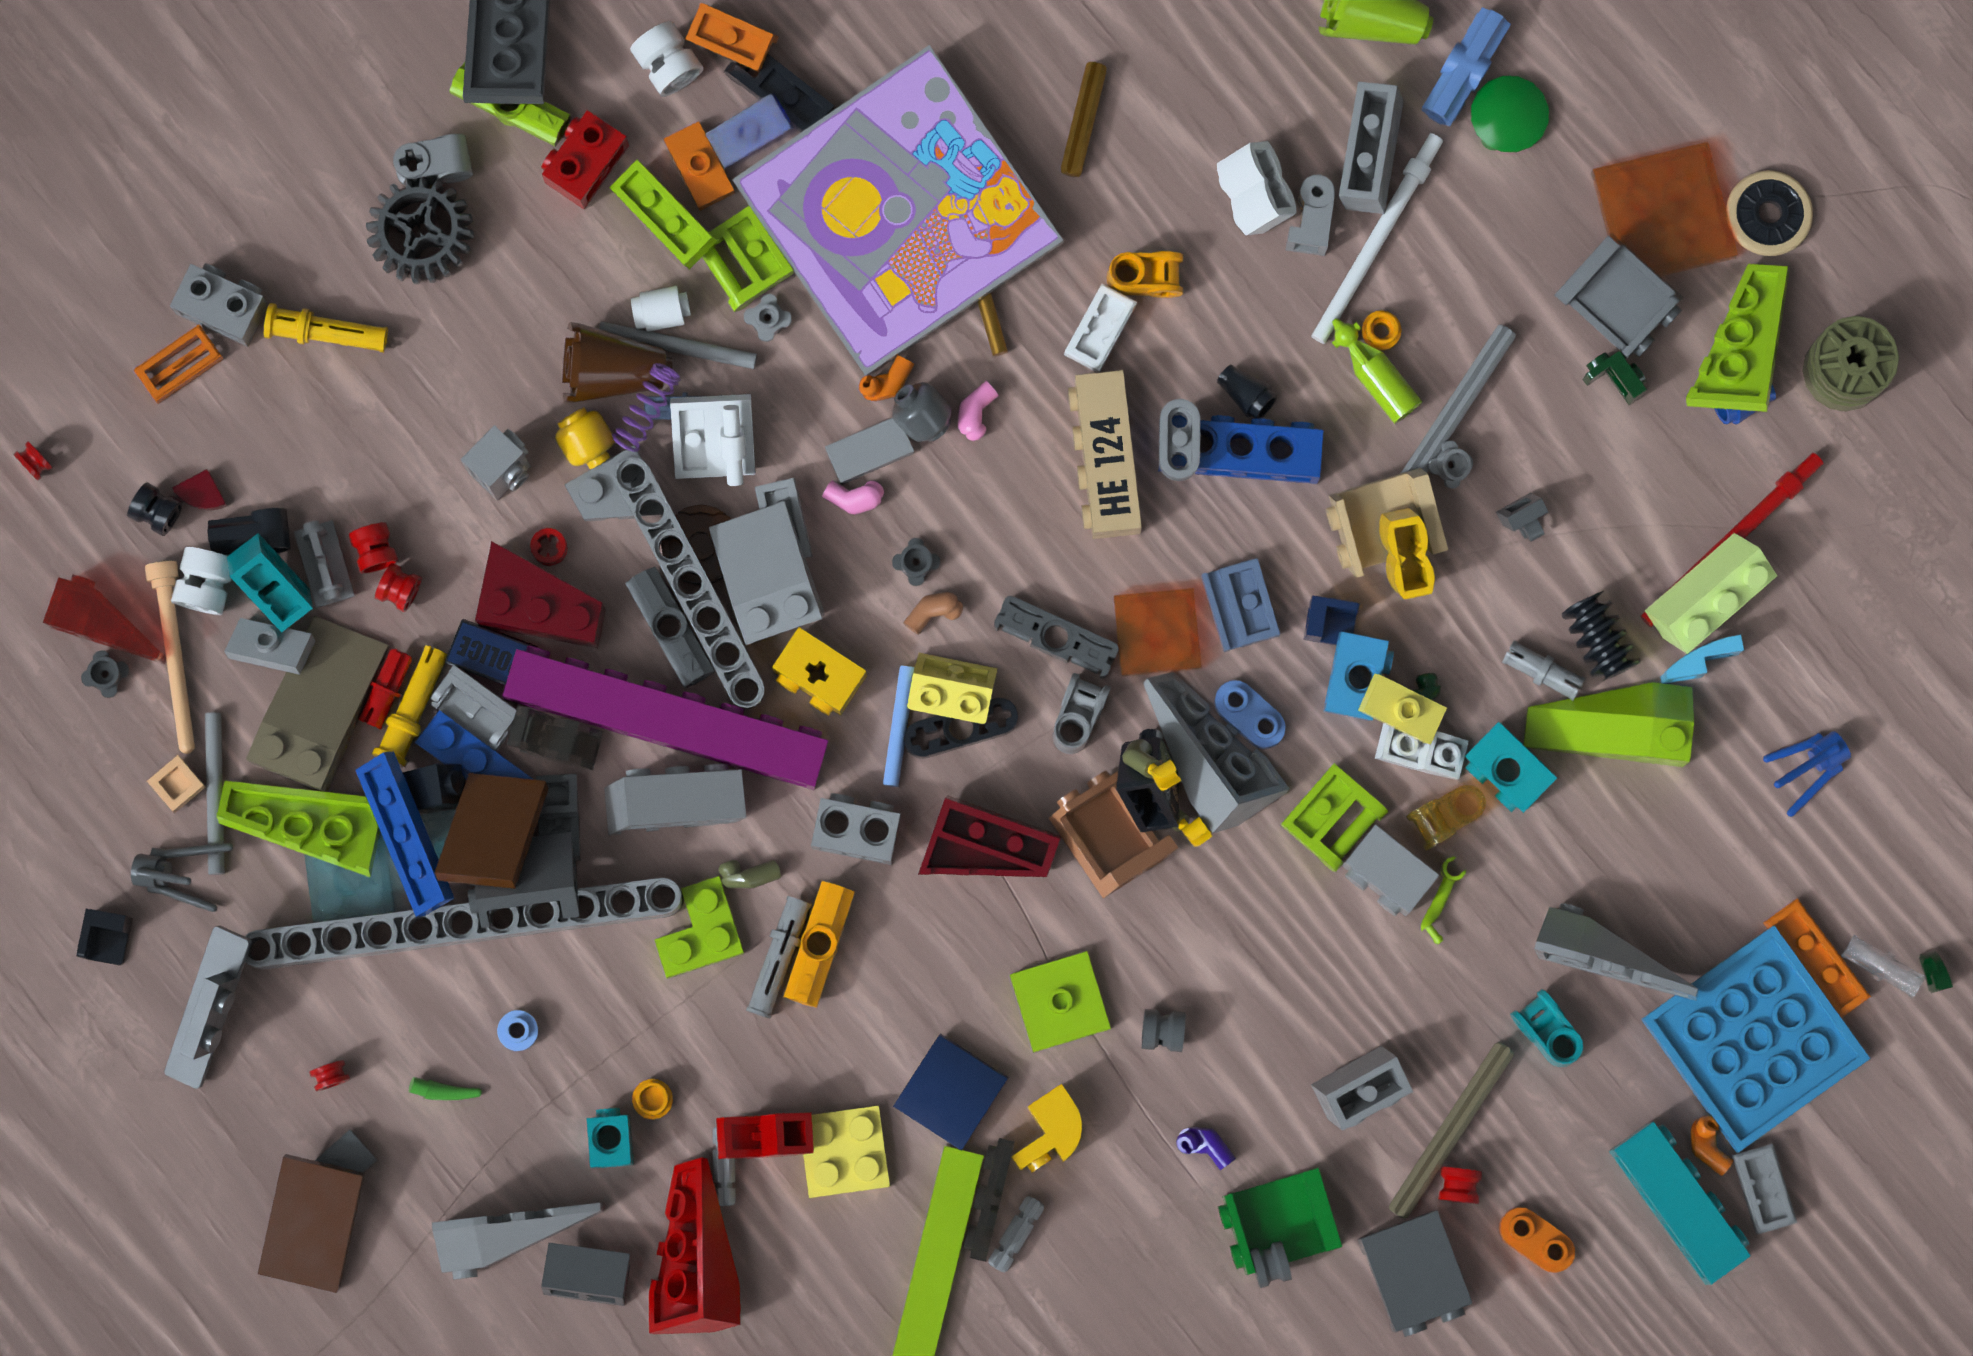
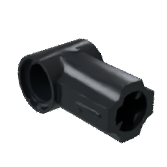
M285 508L260 509L251 512L250 516L208 521V541L213 552L229 555L257 533L264 538L276 553L291 550L287 509Z

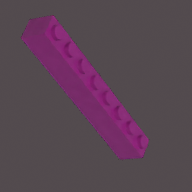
M527 646L526 652L516 649L502 695L506 701L718 763L728 764V766L807 789H815L828 740L822 739V732L817 729L799 725L798 731L782 727L784 721L773 716L760 714V718L757 720L744 716L745 709L732 704L721 703V707L716 708L706 705V698L694 693L683 691L682 696L679 697L666 693L667 686L660 683L644 680L641 686L627 682L628 675L619 671L605 669L604 674L588 670L590 664L578 659L566 657L565 663L549 659L551 653L537 647Z

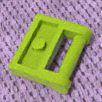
M750 206L709 231L717 242L702 258L730 298L728 304L734 312L744 309L753 300L794 274L792 267ZM723 240L752 282V284L742 289L714 248Z
M1334 763L1281 823V826L1317 856L1325 866L1333 872H1337L1344 864L1342 858L1376 819L1379 821L1383 819L1388 810ZM1356 800L1363 806L1364 810L1331 848H1327L1321 842V839Z

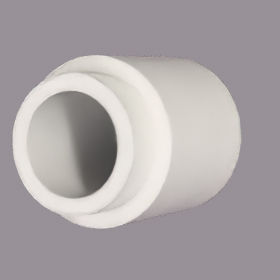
M677 286L640 292V297L631 298L632 312L637 330L646 328L647 332L685 325L684 317L691 316L687 292L679 293Z

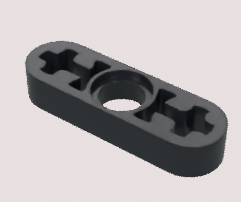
M1005 698L991 699L988 717L993 716V708L1001 707L1003 712L1011 713V717L1006 719V726L999 728L997 722L985 724L984 727L988 733L980 735L979 723L971 722L973 732L968 738L963 740L954 738L949 731V726L955 718L937 715L914 722L907 728L904 736L905 747L912 756L926 759L1005 736L1015 729L1018 721V712L1015 705ZM943 722V733L949 743L948 745L941 746L940 738L929 741V749L921 750L919 745H912L911 740L916 738L917 730L923 729L926 735L938 732L934 724Z

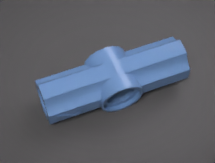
M1483 7L1477 13L1461 43L1457 42L1440 71L1442 75L1422 106L1421 111L1430 119L1449 127L1456 120L1471 91H1476L1492 63L1490 59L1510 28L1511 24L1504 16Z

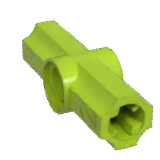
M465 62L457 70L449 90L450 94L462 100ZM545 101L544 104H520L516 110L510 112L503 111L499 103H470L497 117L504 125L515 126L554 147L564 137V133L571 120L570 114Z

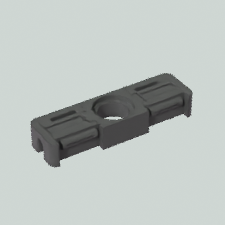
M1013 596L1005 598L1002 608L994 621L996 631L1001 626L1003 627L1002 631L1028 643L1031 640L1030 647L1065 663L1071 658L1072 663L1096 674L1098 671L1101 672V679L1107 677L1118 654L1119 648L1116 643ZM1058 626L1066 631L1068 640L1064 646L1052 648L1047 645L1044 636L1049 628Z

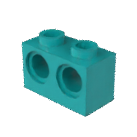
M259 533L227 556L229 577L281 632L313 609L310 588Z

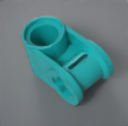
M1541 989L1537 992L1538 997L1521 1011L1514 1010L1510 1013V1016L1521 1032L1534 1043L1550 1064L1556 1067H1567L1581 1056L1583 1040L1565 1018L1562 1010L1544 989ZM1544 1010V1013L1534 1021L1530 1020L1538 1012ZM1558 1037L1569 1039L1574 1048L1572 1056L1569 1058L1558 1057L1553 1051L1552 1044L1554 1039Z

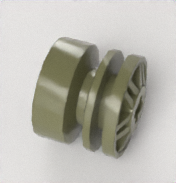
M1852 316L1837 320L1821 333L1805 355L1802 371L1807 389L1815 400L1829 409L1846 412L1863 408L1888 387L1897 373L1899 354L1896 341L1886 327L1871 318ZM1849 355L1852 357L1859 356L1862 362L1859 365L1856 363L1849 364L1847 358Z

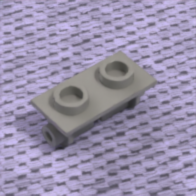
M333 520L319 524V521H311L303 525L304 529L294 531L316 608L355 597Z

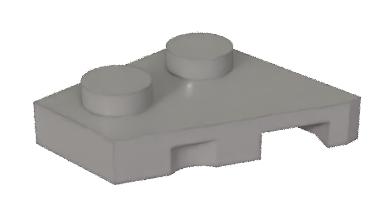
M626 449L564 484L585 521H602L608 518L635 519L615 480V469L626 458L636 457L642 459L638 452ZM636 466L628 467L622 475L623 483L629 487H637L645 479V472ZM649 502L641 510V517L659 515L662 517L664 514V508L657 502Z

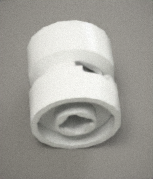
M667 21L653 27L639 37L630 48L642 69L651 70L649 79L662 97L680 91L693 82L703 71V66L693 51L683 48L685 39L673 21Z
M185 547L179 568L184 573V577L176 580L171 602L191 610L222 615L228 595L223 586L231 582L227 556L200 548Z

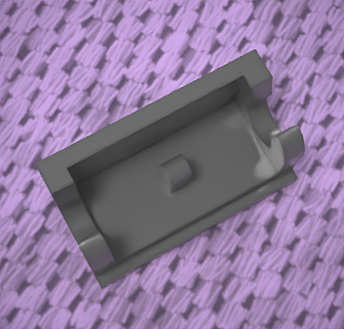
M548 1243L541 1284L543 1295L624 1306L630 1272V1254Z

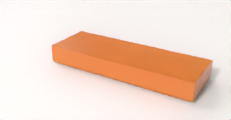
M1798 898L1763 922L1767 929L1775 925L1841 1018L1871 997Z

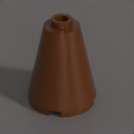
M570 322L567 329L574 332V337L565 338L562 383H570V393H563L564 402L575 403L651 391L644 387L642 382L645 381L653 384L658 389L663 388L664 382L653 377L649 370H651L655 363H660L673 369L672 357H666L665 349L581 323Z

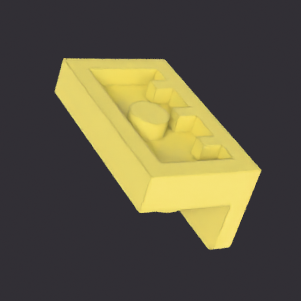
M919 653L912 676L907 707L910 710L985 724L998 668Z

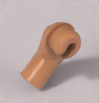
M950 592L926 595L915 606L903 624L919 635L932 617L944 616L949 620L959 618L963 612V604L957 600L955 594Z

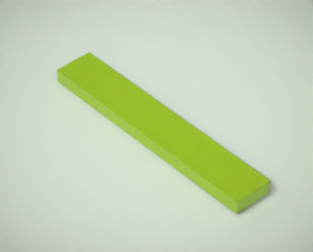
M944 1146L892 1356H935L984 1155Z

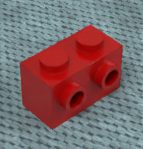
M588 110L581 119L575 117L564 133V137L567 139L559 150L554 148L549 152L541 166L544 170L542 177L545 184L582 209L586 208L629 147L627 136Z

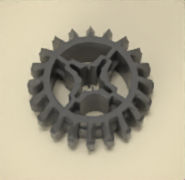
M427 177L420 178L419 187H414L412 180L406 178L404 180L405 190L400 191L396 184H391L390 190L394 196L389 199L386 195L379 194L377 198L384 207L382 209L377 207L370 208L369 213L378 221L366 223L367 231L375 233V235L367 239V244L369 247L378 248L372 256L376 262L385 260L382 268L386 273L393 272L397 268L396 277L398 280L404 281L409 272H411L412 282L420 284L422 274L426 273L429 282L435 283V271L441 270L445 277H449L451 273L447 264L451 262L457 267L463 265L457 252L463 254L470 253V246L462 240L474 238V231L465 227L473 223V217L471 214L463 213L468 207L464 199L455 201L458 193L454 188H450L443 193L444 184L441 180H437L432 188L429 189ZM425 202L421 203L418 210L413 214L407 215L399 212L410 204ZM437 206L443 208L451 216V235L443 233L442 229L434 225L437 217L435 213ZM424 223L429 232L424 236L421 234V237L416 238L412 229L416 225L420 228L419 224ZM390 225L406 235L403 244L405 247L403 256L394 251L390 246ZM433 246L442 249L431 257L415 259V257L419 258L427 247Z

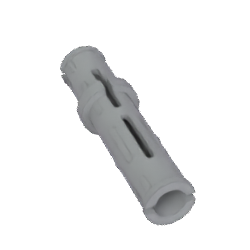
M787 896V902L776 930H771L769 937L773 939L749 1006L746 1008V1011L768 1019L771 1018L772 1009L784 982L795 947L800 948L801 939H799L809 908L812 905ZM792 920V927L787 937L782 954L780 955L779 951L786 936V932L788 930L790 921ZM778 960V965L774 973L772 982L770 984L768 993L765 995V990L769 982L771 973L773 971L775 962Z

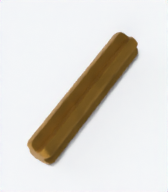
M1088 62L1085 67L1061 164V173L1067 176L1080 177L1107 72L1106 66L1101 63Z

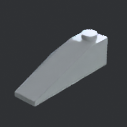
M1560 903L1559 909L1549 907L1534 948L1539 959L1697 1001L1698 988L1591 918L1582 916L1584 912L1582 908Z

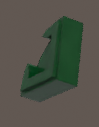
M1936 951L1919 954V960L1929 992L1935 993L1952 988L1953 985L1949 973Z

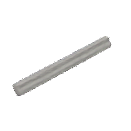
M1501 324L1496 327L1401 473L1418 468L1428 472L1429 461L1432 458H1436L1441 452L1442 444L1449 440L1514 341L1516 334L1511 329Z

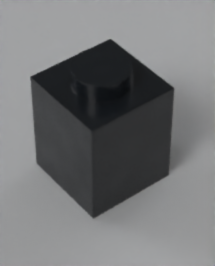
M433 764L403 772L419 813H432L458 806L466 783L461 764Z

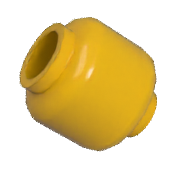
M585 407L557 423L560 429L555 434V440L572 466L587 464L589 469H593L610 458L607 450L613 446L615 441L613 440L611 430L598 411L587 412Z

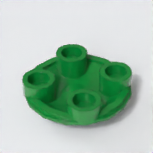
M1501 76L1488 81L1477 92L1471 105V122L1476 135L1481 139L1485 148L1500 152L1517 153L1531 148L1542 139L1549 123V106L1544 94L1533 82L1519 76Z

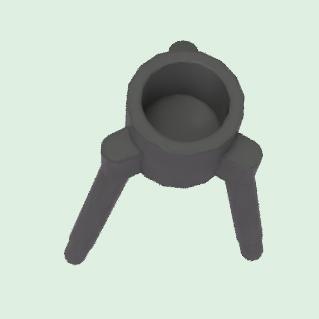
M226 843L175 849L152 848L150 855L137 854L131 867L132 884L147 887L148 892L162 894L195 907L216 912L217 906L215 904L167 887L169 883L190 885L192 881L189 877L172 874V864L166 861V859L227 852L233 849V845Z

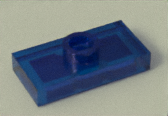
M771 93L705 135L723 167L729 168L794 127L776 95Z

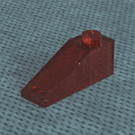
M72 574L71 580L58 577L43 620L45 625L57 631L165 664L166 655L104 594L94 588L95 581Z

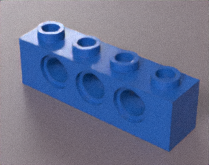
M1177 415L1173 417L1172 424L1177 428H1183L1187 425V420L1185 417ZM1223 415L1211 416V421L1200 420V435L1210 439L1212 448L1207 452L1200 453V463L1195 474L1317 484L1321 472L1323 430L1314 429L1315 425L1309 422H1292L1290 427L1274 426L1275 421L1270 419H1251V424L1235 423L1234 417ZM1236 438H1244L1251 444L1252 451L1244 456L1236 455L1230 448V442ZM1276 441H1283L1290 446L1292 454L1288 458L1278 459L1272 455L1270 445ZM1175 455L1171 459L1172 464L1177 468H1182L1187 464L1185 457L1182 455Z

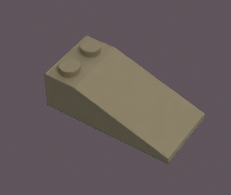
M314 615L306 633L313 635L315 643L301 674L286 672L260 724L246 760L255 766L315 790L329 792L358 723V717L361 715L373 687L370 683L371 681L375 682L389 645Z

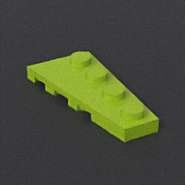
M1747 265L1730 301L1727 316L1723 324L1719 325L1714 336L1715 341L1708 357H1704L1699 368V376L1694 387L1691 386L1686 396L1687 406L1768 412L1789 278L1788 266Z
M234 781L224 782L217 812L219 824L371 877L380 829L366 796Z

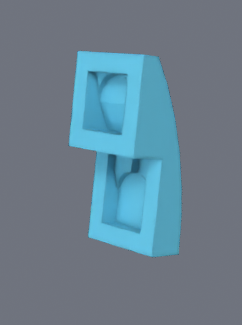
M1741 635L1726 637L1708 643L1688 653L1660 676L1661 683L1668 684L1702 678L1707 673L1705 661L1738 656L1744 651Z

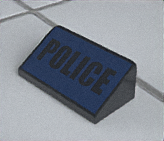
M462 619L445 662L506 685L516 649L526 652L527 646L537 648L538 646Z

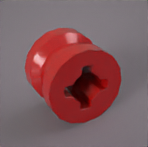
M391 563L378 584L375 599L381 602L391 601L395 603L396 609L406 612L418 593L422 577L415 573L408 575L402 572L401 566Z
M1441 1167L1444 1187L1439 1191L1438 1200L1479 1204L1480 1196L1476 1192V1186L1481 1180L1482 1171Z

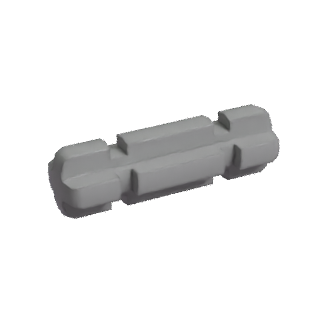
M716 1126L713 1128V1144H716V1150H713V1182L716 1183L715 1190L719 1205L732 1206L736 1202V1189L732 1188V1183L735 1182V1159H718Z
M1027 1196L1019 1208L1021 1212L1018 1216H1014L999 1241L1001 1244L999 1249L995 1248L988 1260V1263L1000 1272L1005 1273L1008 1271L1014 1261L1012 1258L1014 1253L1018 1254L1034 1227L1032 1225L1033 1221L1038 1220L1044 1210L1043 1203L1031 1196Z

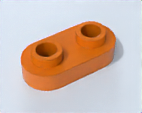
M1514 1208L1502 1216L1499 1223V1233L1502 1240L1546 1272L1557 1273L1566 1270L1572 1264L1575 1257V1247L1571 1239L1539 1215L1527 1208ZM1518 1220H1523L1528 1225V1232L1524 1236H1519L1514 1231V1225ZM1552 1244H1557L1562 1250L1561 1257L1557 1260H1553L1548 1256V1248Z

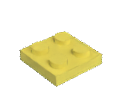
M879 1106L812 1115L814 1153L803 1155L809 1198L890 1187Z

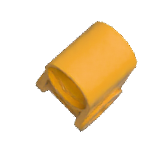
M1172 251L1120 253L1110 263L1106 276L1107 284L1110 288L1123 295L1157 298L1182 296L1183 287L1179 286V263L1183 262V254ZM1120 266H1128L1134 270L1136 279L1131 282H1123L1118 279L1115 270Z

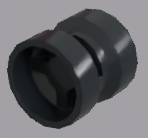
M146 482L132 499L127 516L138 523L146 522L150 524L151 530L161 536H165L176 523L181 513L183 502L173 496L165 497L161 495L157 487Z

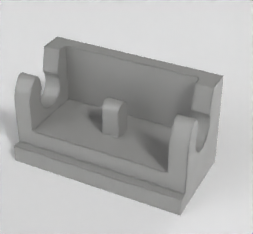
M455 665L452 666L431 697L433 700L431 705L434 708L443 712L496 752L522 718V715L516 709Z

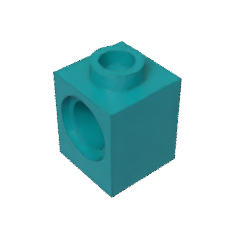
M620 1108L596 1110V1118H587L590 1168L634 1165L630 1116L621 1115ZM615 1126L620 1131L621 1141L614 1149H604L599 1142V1135L604 1128Z

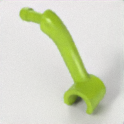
M1455 856L1447 858L1442 863V882L1421 923V931L1426 929L1433 942L1437 945L1444 940L1432 923L1438 919L1444 909L1454 883L1466 874V870L1462 871L1458 876H1451L1448 873L1447 865L1456 858Z

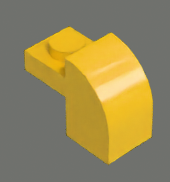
M1060 1084L1027 1106L1044 1135L1011 1156L1020 1171L1025 1167H1028L1031 1173L1052 1160L1048 1152L1055 1149L1064 1162L1078 1146L1082 1133L1081 1116L1074 1101L1064 1086Z

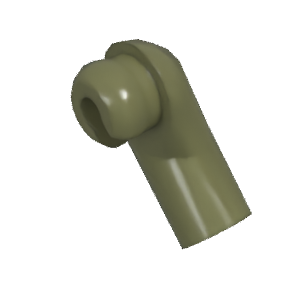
M731 860L721 864L718 869L723 878L721 882L727 888L754 889L781 878L780 869L775 860L741 871L737 860Z

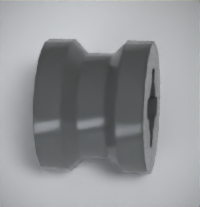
M1281 1240L1273 1242L1270 1248L1261 1250L1258 1247L1249 1249L1256 1272L1255 1276L1260 1288L1269 1286L1273 1280L1280 1279L1283 1282L1292 1280L1289 1263Z

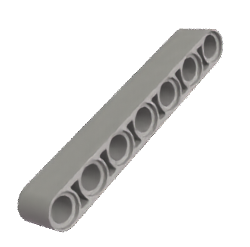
M629 457L622 460L615 469V480L727 694L738 707L743 709L756 707L764 698L765 688L763 681L651 469L640 458ZM636 466L645 472V479L641 485L629 487L623 483L622 475L628 467ZM657 502L664 508V514L658 522L648 523L643 520L641 510L645 504ZM669 537L677 538L683 544L681 554L673 559H668L660 553L662 541ZM686 573H695L702 581L699 591L691 595L683 593L678 586L680 578ZM712 608L720 614V623L715 629L704 630L698 625L697 617L703 609ZM724 644L736 646L740 653L738 661L731 666H724L716 659L718 648ZM744 679H750L758 686L756 698L749 702L741 701L735 695L737 683Z

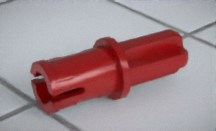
M397 649L390 650L376 682L371 681L370 683L373 689L358 720L382 730V725L395 697L400 698L401 696L397 692L412 662L410 655Z

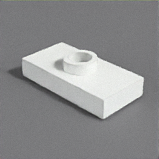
M1101 284L1068 344L1064 355L1100 373L1137 302Z

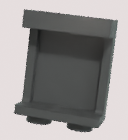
M1613 233L1604 239L1555 294L1565 305H1571L1615 345L1625 359L1633 353L1640 357L1655 341L1650 334L1660 323L1665 328L1671 324L1681 313L1682 309L1677 305L1684 298Z
M571 832L535 836L532 838L516 889L470 884V886H475V889L468 890L471 914H479L481 928L490 927L489 910L560 901L563 919L579 917L577 862Z
M1438 1210L1357 1239L1363 1255H1366L1391 1322L1392 1332L1402 1330L1404 1337L1428 1329L1425 1321L1441 1316L1443 1323L1466 1314L1463 1307L1473 1304Z

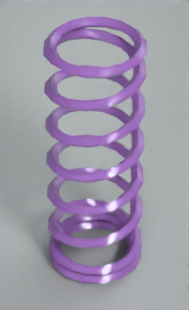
M655 363L649 372L653 377L668 384L670 387L669 392L661 391L647 381L642 382L644 387L658 393L663 398V403H655L641 393L636 394L639 400L652 405L656 409L657 414L650 415L636 405H629L633 412L646 417L650 422V426H641L630 417H622L624 422L638 428L643 433V437H633L622 428H616L617 433L612 434L613 440L629 451H640L638 442L645 441L647 439L645 430L654 427L651 418H658L660 416L658 407L667 405L665 395L673 394V386L678 385V382L681 381L678 373L666 365ZM616 436L622 437V438L628 440V441L631 442L636 448H632V447H629V446L625 445L624 443H622L621 441H619V440L616 438Z

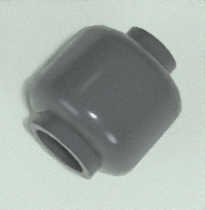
M926 382L914 385L908 384L902 387L895 395L892 417L895 423L911 439L918 442L935 441L948 430L951 424V406L931 384Z

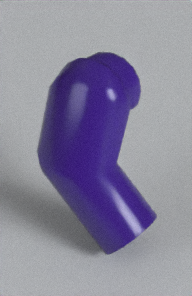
M1188 1127L1183 1129L1177 1137L1176 1145L1178 1150L1184 1154H1208L1219 1170H1222L1236 1159L1219 1134L1212 1128Z

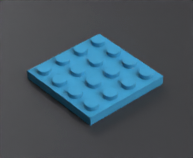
M1775 925L1692 982L1691 984L1698 988L1697 1001L1674 995L1641 1019L1707 1113L1716 1120L1720 1131L1736 1153L1742 1151L1870 1059Z

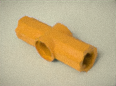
M821 881L806 930L801 937L800 948L783 996L784 998L807 1006L818 1007L833 958L838 950V943L855 891ZM815 934H824L831 940L829 951L823 955H814L808 949V942Z

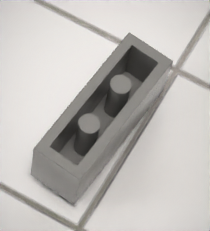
M1358 82L1339 191V198L1345 210L1385 214L1404 102L1396 85Z

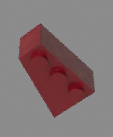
M491 541L475 617L477 623L487 628L598 649L606 612L603 603Z
M947 795L918 875L1047 877L1061 836Z

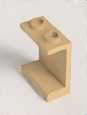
M1422 468L1329 495L1332 507L1326 508L1327 518L1332 531L1338 530L1342 545L1336 546L1338 558L1342 568H1349V571L1356 578L1364 576L1363 568L1386 562L1388 551L1383 546L1379 534V521L1382 513L1410 508L1422 519L1428 535L1427 550L1433 555L1448 550L1429 475Z

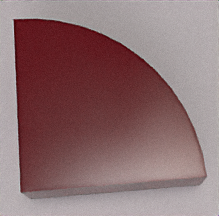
M208 469L172 487L174 493L183 502L192 507L204 510H218L227 506Z

